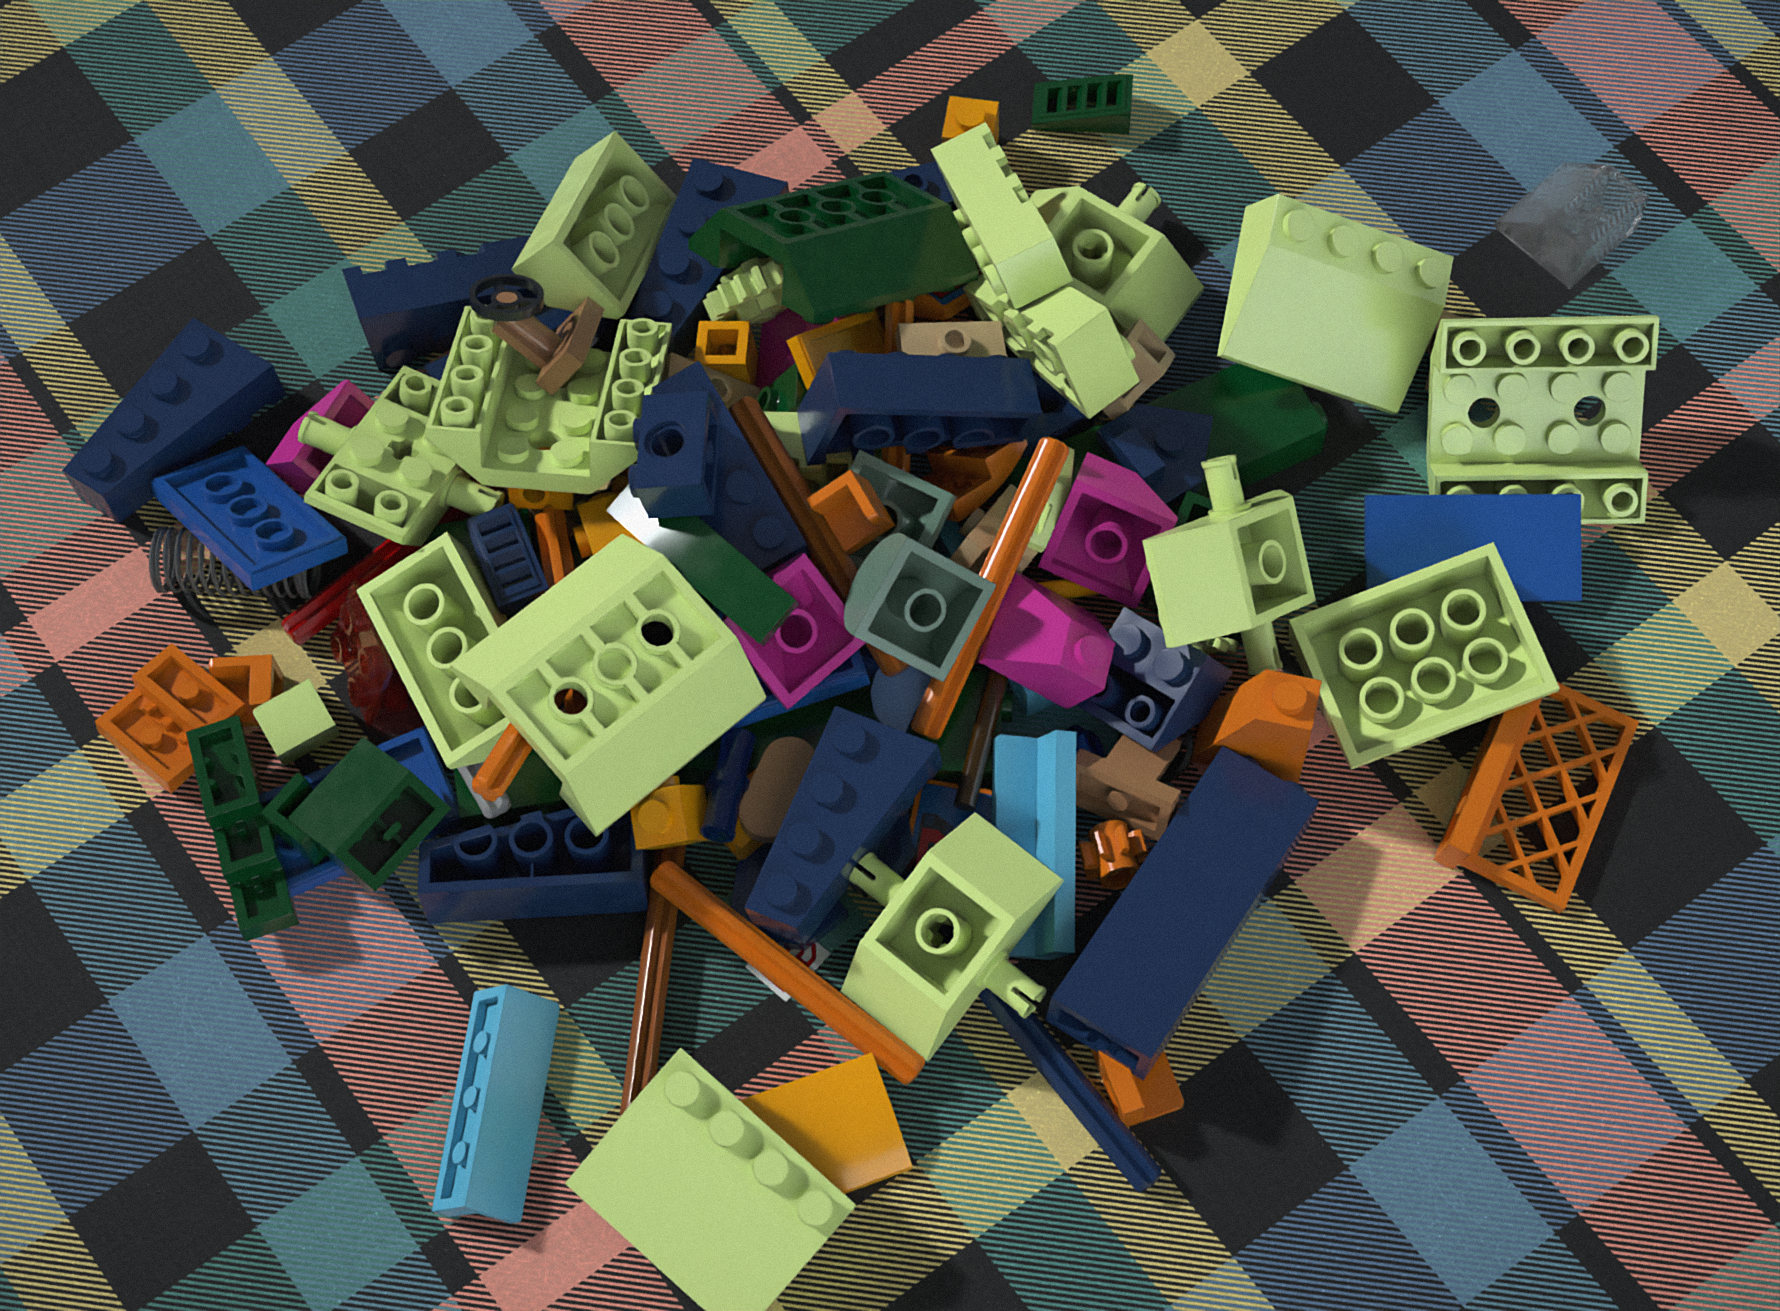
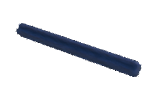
M943 924L938 932L944 938L942 944H949L954 936V926L951 927ZM988 988L982 990L978 995L981 1001L1136 1191L1142 1192L1156 1183L1162 1173L1159 1165L1127 1126L1121 1122L1118 1115L1037 1016L1032 1012L1023 1019L1016 1010Z

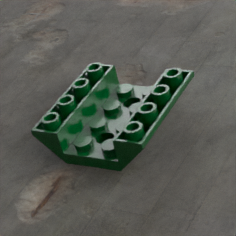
M886 171L721 208L688 239V249L708 260L711 266L717 268H733L738 266L740 261L757 257H772L773 262L784 266L781 304L801 315L804 321L819 325L831 323L834 321V318L851 313H870L881 305L893 302L903 303L905 299L914 301L916 296L934 291L949 292L954 290L957 285L978 280L979 270L950 204Z

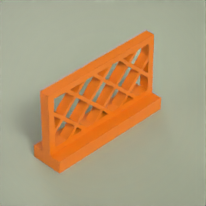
M1557 682L1560 687L1559 691L1548 696L1563 704L1570 721L1548 728L1539 708L1542 698L1492 717L1433 860L1452 870L1457 865H1461L1560 914L1566 908L1639 721ZM1600 721L1619 730L1620 732L1614 747L1597 752L1586 725ZM1533 723L1536 732L1528 734ZM1574 729L1585 756L1563 763L1552 736ZM1540 740L1551 767L1529 774L1520 751L1523 745ZM1609 758L1606 767H1604L1601 760ZM1589 764L1598 787L1594 794L1579 798L1567 771ZM1514 769L1517 778L1509 780ZM1555 775L1567 803L1544 810L1533 782ZM1521 786L1533 814L1510 821L1501 798L1504 791ZM1591 804L1586 815L1583 806ZM1571 810L1580 833L1576 841L1560 845L1548 818ZM1495 816L1498 825L1490 827L1492 819ZM1537 822L1548 850L1525 857L1514 829ZM1502 833L1514 861L1499 866L1478 856L1485 838ZM1572 851L1567 862L1564 853ZM1552 857L1561 878L1556 893L1536 883L1529 867L1530 864ZM1517 869L1520 876L1511 871Z

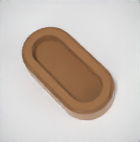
M782 737L772 742L765 750L739 807L740 825L745 834L751 839L761 843H773L815 752L813 747L805 740L797 737Z

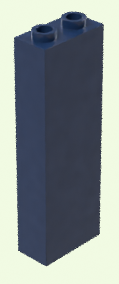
M1222 746L1051 997L1046 1021L1094 1051L1098 1052L1099 1050L1129 1068L1133 1075L1144 1081L1307 831L1319 801L1309 796L1308 792L1299 784L1292 781H1284L1266 771L1254 758L1239 755Z

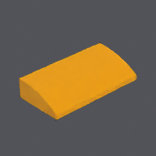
M872 1052L740 1100L843 1194L913 1169Z

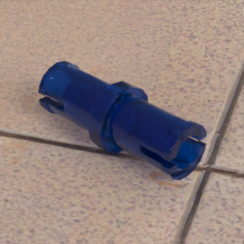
M731 727L721 736V745L715 771H711L708 774L706 788L710 794L700 834L711 841L728 843L735 839L739 807L745 792L749 789L750 780L747 778L753 747L757 739L748 730Z

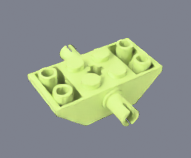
M1138 182L1134 184L1131 192L1117 208L1080 186L1036 190L1029 199H1032L1057 243L1073 280L1068 285L1107 307L1120 334L1141 318L1165 342L1203 293L1204 286L1166 236L1144 223L1151 213L1159 207L1161 203L1159 194L1150 187L1145 195L1142 196L1141 193L1146 188V184Z
M403 366L361 422L352 429L320 416L317 412L310 411L308 417L305 416L298 432V441L300 443L308 444L334 456L305 493L304 503L401 545L422 546L450 506L472 516H477L501 507L504 501V493L469 480L471 476L426 438L425 427L440 381L407 366Z
M1233 454L1201 462L1213 508L1208 511L1207 516L1144 539L1142 542L1166 647L1173 648L1241 632L1248 663V674L1258 675L1266 669L1276 671L1283 668L1272 621L1315 602L1316 598L1293 495L1280 489L1245 501L1236 464L1237 458Z
M976 812L928 850L906 880L881 862L872 852L866 854L858 862L871 872L875 879L865 871H860L854 867L849 877L850 882L858 885L882 904L885 909L859 942L841 993L915 1050L926 1061L932 1058L981 991L986 988L1016 1010L1023 1019L1036 1009V1006L1019 993V990L1032 1000H1037L1038 1002L1042 1001L1047 990L1008 961L1009 954L1065 880ZM943 924L951 927L954 926V936L949 944H942L944 938L938 932Z

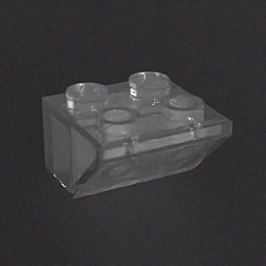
M1563 162L1497 219L1494 227L1570 289L1638 228L1649 195L1611 164Z

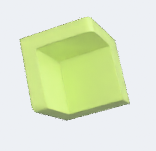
M310 679L305 680L253 710V715L283 766L341 735Z

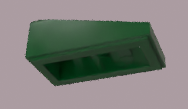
M1111 74L1035 83L1031 130L1129 135L1133 75ZM1048 99L1057 100V112L1047 113ZM1067 100L1077 101L1076 110L1067 111ZM1087 101L1097 102L1096 108L1086 109ZM1106 102H1114L1116 105L1106 106Z

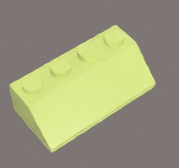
M613 131L574 159L511 270L517 275L526 276L538 282L544 290V304L548 307L575 311L589 296L604 308L602 317L618 320L626 313L647 272L677 196L616 131Z
M446 532L356 591L446 766L450 769L485 762L510 721L495 704L485 710L452 672L450 665L506 623L508 619L505 614H500L490 586L472 552Z

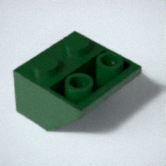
M362 737L287 819L306 833L323 853L368 893L377 891L450 811L451 807L410 770Z

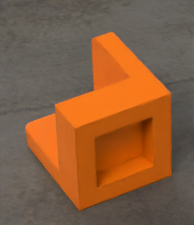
M851 469L806 499L812 510L824 516L844 552L850 555L895 526L869 480Z
M273 655L209 659L211 675L245 703L246 710L240 718L243 727L260 726L253 715V710L284 692V675Z

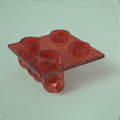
M352 580L345 603H342L340 606V617L335 632H332L330 635V647L335 661L343 664L348 676L347 688L352 705L355 708L360 707L367 726H371L378 709L386 708L388 713H397L404 710L408 706L406 699L409 696V692L356 591L360 588L358 580Z

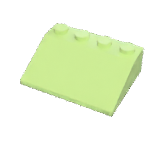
M1276 194L1248 205L1244 211L1217 357L1389 414H1396L1402 405L1445 307L1454 257L1281 194Z
M1494 542L1289 619V640L1304 676L1322 681L1317 704L1351 770L1556 693L1560 689Z
M682 1048L672 1056L640 1092L565 1183L705 1311H766L857 1206Z

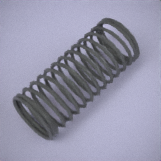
M160 526L154 532L151 540L149 573L152 586L157 593L167 594L171 590L174 594H179L183 591L185 594L190 595L194 591L196 594L202 595L206 591L208 595H214L218 592L220 595L225 596L229 592L232 596H237L241 592L245 597L253 593L255 597H261L265 594L266 597L272 598L276 594L279 598H284L288 594L293 599L298 595L302 599H311L318 592L322 564L311 568L309 587H307V570L290 576L288 582L287 578L271 584L273 588L271 593L267 591L268 586L261 588L260 592L252 591L251 589L247 592L244 591L245 584L233 572L229 582L227 566L224 563L221 564L220 576L217 581L215 569L216 556L211 551L207 581L205 580L203 567L204 544L199 539L198 570L194 581L192 572V543L194 535L186 527H183L178 533L175 527ZM185 532L187 538V567L184 580H182L180 570L181 539ZM165 534L163 545V569L165 582L162 585L160 578L159 559L161 543L163 536ZM188 580H189L190 585H191V587H192L191 589H186V588H185L186 585H187ZM200 580L203 587L202 590L197 589ZM293 580L296 587L295 593H291L290 591L293 584ZM176 581H178L180 586L179 589L174 588ZM211 581L213 582L214 590H209ZM223 581L226 586L225 591L220 589ZM235 581L238 588L237 591L232 590ZM281 582L283 583L285 590L283 593L279 592Z

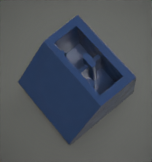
M1124 607L1109 631V635L1115 642V647L1105 688L1103 691L1076 705L1157 753L1206 718L1233 671L1189 644L1167 648L1162 628Z

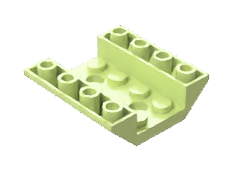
M471 306L464 307L425 427L426 438L481 485L592 494L637 461L638 451L633 439V422L635 418H641L643 395H653L652 387L661 383L672 334V323L655 322L647 318L634 320L620 319L612 352H603L599 349L589 348L584 364L561 386L564 388H559L551 396L536 384L541 369L491 331L495 321L478 315L472 310ZM550 447L551 449H549V450H539V449H537V448Z
M1657 315L1441 319L1430 357L1426 448L1429 495L1581 494V524L1645 523L1648 472L1639 461L1646 370H1656L1660 318ZM1586 396L1600 398L1601 409L1595 417L1589 420H1580L1574 416V408L1580 399ZM1491 398L1496 401L1495 413L1488 420L1476 422L1469 418V408L1477 399Z
M624 534L619 535L450 665L452 672L485 710L495 704L563 782L559 795L596 837L766 700V695L738 638L663 554ZM648 622H662L671 630L672 640L663 646L651 645L642 636L641 628ZM564 689L577 690L584 696L587 706L578 714L569 715L563 713L555 704V695Z

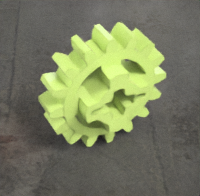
M772 257L764 259L754 258L742 263L739 268L730 274L722 276L720 279L722 284L716 286L718 290L708 293L706 295L707 299L703 300L711 321L738 320L750 321V324L758 322L762 324L776 318V315L787 309L786 306L781 304L784 266L773 262Z

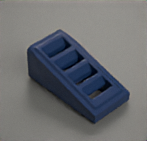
M514 504L503 505L471 517L466 521V528L501 615L529 605L549 590L539 561ZM531 575L533 577L523 582L502 589V586L510 584L512 582L518 581Z

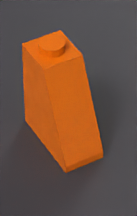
M1268 669L1259 673L1215 701L1206 718L1199 722L1191 761L1210 765L1222 746H1225L1239 755L1254 758L1263 769L1278 778L1298 784L1313 728L1322 681Z

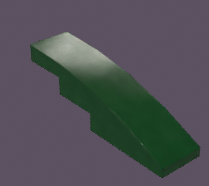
M629 484L606 510L643 544L663 554L690 585L762 646L767 643L799 605L797 600L762 572L761 569L699 516L648 519L640 499L632 497Z
M239 715L187 731L186 735L206 820L213 831L222 874L230 888L241 935L247 942L298 925L299 921L277 838L261 814L267 803Z

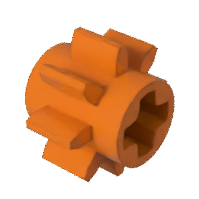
M1109 820L1097 824L1088 832L1089 842L1079 844L1087 880L1099 877L1101 885L1107 889L1127 887L1148 856V849L1142 830L1138 829L1130 832L1127 823L1120 820Z

